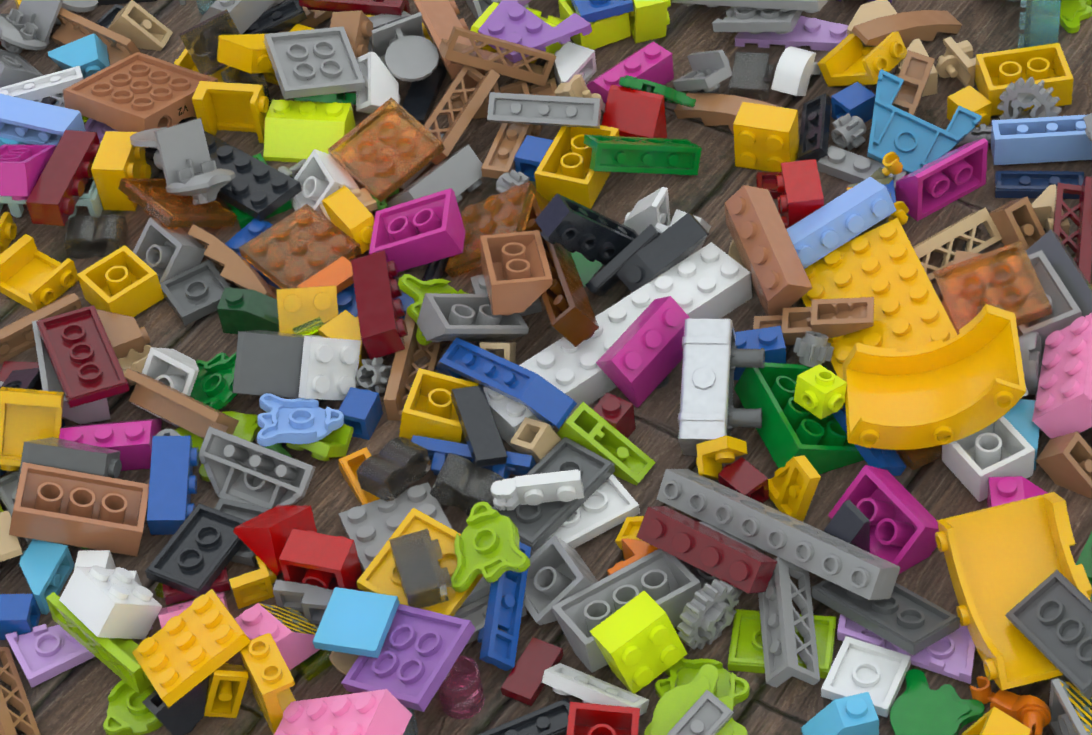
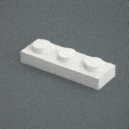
M559 663L544 671L542 683L553 687L552 690L560 695H573L582 699V703L640 708V716L647 712L649 699Z

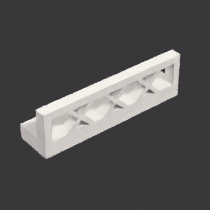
M80 66L1 87L0 94L32 101L36 100V102H41L43 98L50 96L57 99L55 106L65 108V104H62V102L64 103L63 89L83 80Z

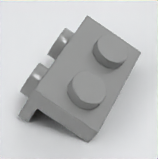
M723 50L691 53L687 58L693 71L673 81L675 89L680 92L696 93L702 89L705 92L713 91L720 87V82L733 75L729 66V60Z

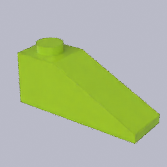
M584 402L579 405L556 433L561 440L567 437L614 463L615 472L613 475L636 486L656 463Z

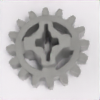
M1030 77L1025 83L1023 78H1019L1015 84L1011 82L999 98L1002 101L997 106V109L1004 112L999 118L1000 120L1056 117L1061 112V108L1055 106L1060 99L1059 97L1051 96L1054 90L1053 87L1047 90L1043 88L1045 81L1041 80L1038 84H1035L1034 78ZM1032 105H1034V107L1031 110L1029 109L1026 112L1024 111L1027 107H1031Z
M714 579L711 585L708 583L704 584L702 589L694 593L692 601L687 602L683 608V612L679 617L683 621L677 626V629L680 631L678 634L679 638L694 650L697 647L700 650L703 649L706 643L711 645L714 640L722 635V630L731 624L736 613L733 607L739 603V600L736 598L739 594L738 591L722 580Z

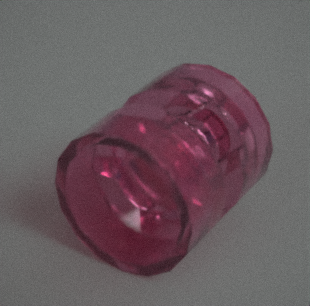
M459 655L438 691L443 711L452 718L466 719L480 712L484 706L485 697L478 664L468 656Z

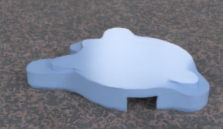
M266 393L259 398L260 408L267 413H261L257 417L258 425L262 428L257 434V443L260 446L267 447L277 443L309 444L317 442L328 436L332 431L342 427L344 415L341 411L331 409L328 406L326 409L319 407V401L315 399H284Z

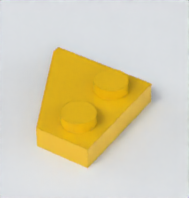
M336 285L276 289L279 332L305 335L338 315Z
M805 455L793 457L786 462L785 467H780L774 472L775 476L768 479L769 497L778 510L802 522L805 519L821 478Z

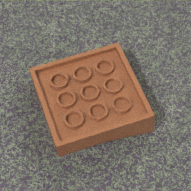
M136 52L63 89L65 108L78 110L82 116L102 122L118 132H140L153 128L171 127L178 124L182 119L192 116L196 117L192 97L199 82H218V79Z

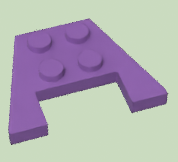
M502 0L478 30V33L541 51H546V46L556 42L561 45L570 42V37L579 33L585 36L592 32L591 24L576 13H573L557 26H550L523 7L532 0ZM488 44L496 50V47L494 45ZM516 51L504 56L513 63L523 59L521 54Z

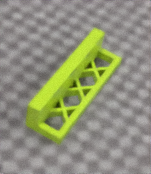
M52 592L46 597L53 620L138 694L143 693L152 685L132 654L139 646L132 639L97 637L59 601L60 597L56 593Z

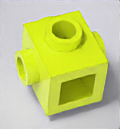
M819 364L797 375L793 401L819 419H823L843 408L847 382Z

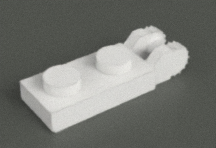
M578 469L515 476V478L495 481L490 488L491 495L494 496V507L500 511L514 510L519 504L539 505L545 502H569L574 499L584 498L581 473Z

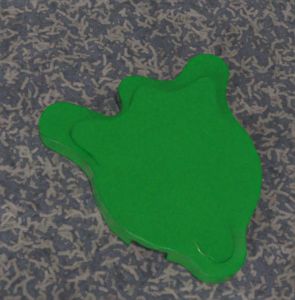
M629 75L620 77L619 85L622 87L664 95V102L670 104H679L693 108L696 103V99L686 96V93L652 81L638 79Z
M343 93L294 98V100L351 103L356 105V94L345 93V100Z
M221 352L208 362L197 360L196 364L199 372L190 397L218 411L226 406L237 395V393H232L236 352L230 358L226 353Z
M911 669L906 673L905 692L896 699L891 707L890 724L893 735H958L963 726L977 721L984 715L985 707L981 701L961 699L950 684H944L938 690H931L924 672L919 669Z

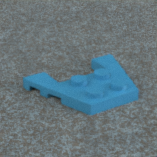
M881 69L877 81L867 157L882 163L883 157L887 153L895 152L903 165L902 170L906 171L908 175L946 155L980 123L981 115L958 106L947 129L944 130L893 106L892 104L904 83V79Z

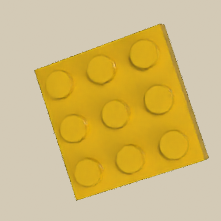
M412 508L357 580V586L365 592L397 596L399 603L454 616L481 580L483 574H479L466 591L456 592L450 586V579L457 567L454 542L458 532Z
M211 589L206 594L197 597L192 605L181 614L169 619L165 626L152 637L144 639L132 654L160 698L170 707L251 641L217 594Z

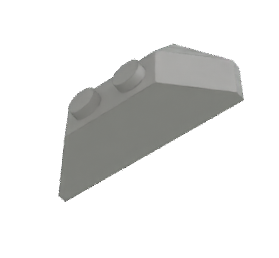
M210 426L198 454L218 497L270 509L277 505H293L304 498L316 468L300 460Z

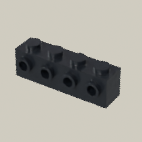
M558 193L535 219L542 230L540 234L546 241L551 244L557 242L571 253L577 251L591 262L595 260L601 262L604 267L638 236L634 229Z

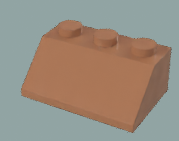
M540 231L480 236L481 266L492 314L508 316L513 313H523L553 284Z

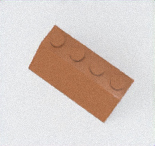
M413 0L418 13L421 12L422 22L433 44L437 47L438 54L453 81L464 64L444 59L439 46L442 38L449 40L453 26L469 30L464 18L458 19L457 15L460 14V11L454 0ZM458 36L457 43L468 46L472 45L470 39ZM475 68L483 75L486 74L485 72H488L486 70ZM467 73L463 77L465 89L473 88L478 83Z
M743 185L725 202L726 225L745 268L751 272V282L766 316L781 315L783 308H790L812 289V285L769 190Z
M23 462L9 535L95 550H110L113 553L137 557L145 522L149 484Z

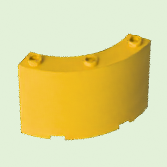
M986 304L969 323L959 329L960 334L947 341H944L942 338L931 343L916 346L917 350L897 352V348H882L856 343L843 363L844 381L847 382L845 408L848 443L866 448L887 450H912L946 445L979 432L1005 415L1026 393L1015 313Z
M1055 492L937 520L939 532L935 533V540L938 550L944 552L950 578L959 606L956 608L957 616L960 618L961 626H967L974 645L983 661L987 679L989 681L994 680L1001 690H1006L1062 676L1063 674L1005 615L1056 570L1090 600L1092 595L1091 584L1083 565H1075L1070 546H1074L1076 543L1069 521L1066 501Z

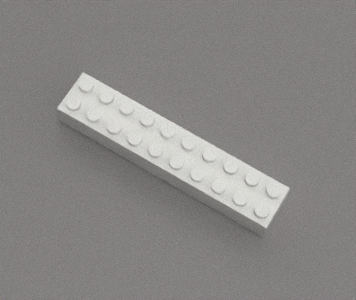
M711 242L595 316L599 328L588 340H584L575 347L565 337H562L519 366L537 373L577 403L567 417L568 419L582 402L590 405L617 387L596 362L654 299L671 296L685 313L693 319H721L752 298L751 272ZM487 387L483 388L499 434L510 446L512 445L509 442L525 417L543 422L525 405Z

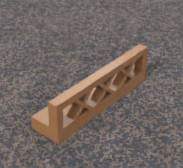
M62 7L60 8L57 18L62 24L51 37L56 44L63 46L95 33L107 45L110 65L136 52H140L131 39Z
M453 26L449 40L442 38L439 50L446 60L486 71L493 69L500 75L544 87L556 59L555 54L456 26ZM458 36L469 38L472 45L468 46L457 43ZM491 44L496 47L497 53L479 48ZM516 51L521 54L523 59L513 63L504 56ZM538 58L546 60L544 67L530 62Z
M463 65L410 146L435 165L442 162L448 157L500 75L493 69L483 75L474 67ZM466 73L478 82L475 88L465 89L463 77ZM460 95L462 108L452 109L450 96ZM447 115L449 127L439 129L437 116ZM434 135L436 147L433 151L421 143L424 136Z
M502 123L481 167L482 177L498 179L506 172L516 171L514 156L527 135L539 137L543 125Z
M75 293L68 294L0 329V364L36 346L32 321L81 309L82 305L78 296Z
M407 311L404 319L408 336H404L405 349L395 353L383 399L388 420L401 421L403 406L411 390L409 384L414 381L419 369L414 362L426 356L430 362L420 368L436 372L435 368L438 364L443 341L431 342L426 346L421 345L416 339L418 326L407 314Z
M127 368L124 377L137 383L130 396V402L203 439L209 426L233 435L239 420L148 375Z
M0 647V658L4 666L3 668L0 667V679L11 686L12 689L10 692L0 685V735H17L16 728L26 735H41L9 647ZM7 703L19 710L21 716L19 717L8 709Z

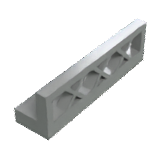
M490 92L487 120L499 123L600 129L601 113H604L606 104L600 98Z
M777 557L775 560L778 562L766 592L758 593L766 684L777 688L793 676L814 686L820 681L809 571ZM790 576L798 579L799 590L791 581ZM792 599L801 610V616L793 607ZM795 627L803 636L804 644L795 633ZM797 654L806 664L807 669L798 665Z

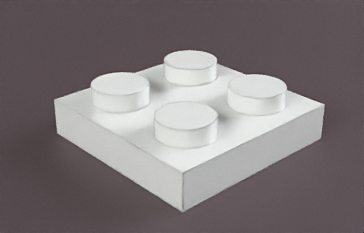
M304 336L298 397L343 401L350 387H357L361 341Z
M845 636L821 688V697L834 700L869 692L877 715L888 717L911 665V656Z

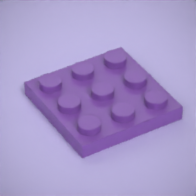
M399 604L379 657L373 658L359 655L341 684L347 691L353 693L387 689L404 707L424 712L476 628L470 620Z

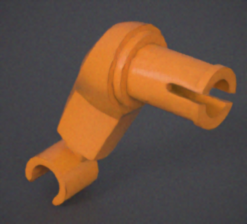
M984 676L976 678L978 688L970 685L973 700L981 701L983 704L991 702L990 709L995 706L1030 728L1029 735H1042L1043 728L1051 721L1049 706L1036 696L1018 695L1001 689L994 693L992 692L990 681Z

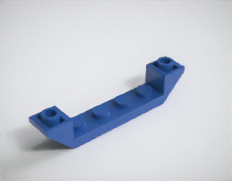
M458 337L455 338L435 368L438 372L455 378L466 377L525 405L539 420L558 429L577 405L572 398L537 373Z

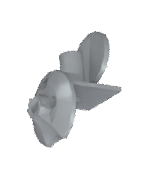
M22 0L18 10L12 8L10 14H0L1 44L6 50L20 54L23 49L44 50L49 46V36L54 24H62L57 18L61 7L70 12H89L97 7L98 0Z
M403 11L402 15L379 14L368 17L373 23L368 50L377 54L394 77L402 81L414 82L432 75L438 66L439 54L437 47L424 37L421 12L411 15Z
M201 118L171 127L140 131L130 136L131 145L158 149L154 153V164L158 169L164 171L167 193L193 196L194 205L215 201L220 188L235 178L234 171L222 168L217 169L215 160L211 161Z

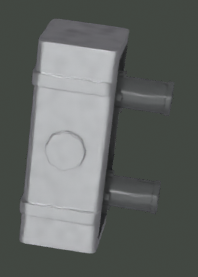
M685 319L684 336L682 337L683 361L680 413H678V441L683 455L697 456L696 444L726 435L731 437L733 427L762 428V408H734L732 404L735 368L764 369L765 350L764 348L736 349V335L731 319Z

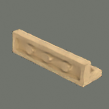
M986 207L969 214L913 246L918 258L923 257L921 264L925 272L927 270L931 271L927 274L929 280L946 271L950 257L954 258L956 253L951 251L955 238L967 241L965 251L978 253L1003 239ZM981 223L985 225L991 237L986 241L974 238L976 228ZM932 251L944 254L942 265L939 268L928 264Z

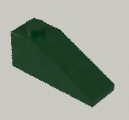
M225 287L217 306L223 333L238 334V331L253 330L279 332L277 299L251 289Z

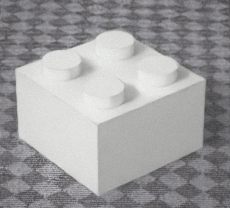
M1004 416L979 432L942 445V461L979 502L988 497L989 477L1022 476L1028 478L1033 475L1035 449Z
M97 565L92 567L76 566L59 599L90 631L101 638L144 640L162 608V605L152 597L153 593L149 589L140 586L133 579V574L121 567L104 569Z

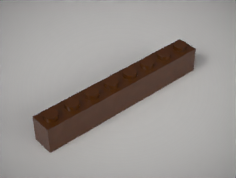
M532 186L510 203L519 232L542 231L535 219L549 202ZM541 236L553 279V284L541 296L551 325L577 347L584 340L591 338L599 326L571 252L567 251L557 242L555 244L549 243Z

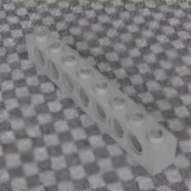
M689 469L665 470L657 500L868 600L891 598L901 568L900 566L711 479L700 476Z

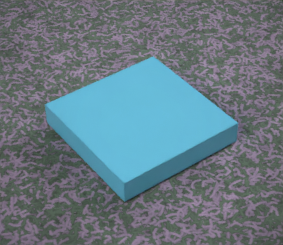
M335 587L312 641L315 649L378 658L400 604L398 597Z

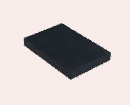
M199 503L145 570L147 578L195 597L205 594L244 544L233 530L236 526L246 522V520Z

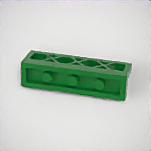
M584 135L583 143L592 148L590 169L593 171L698 175L702 148L687 139Z

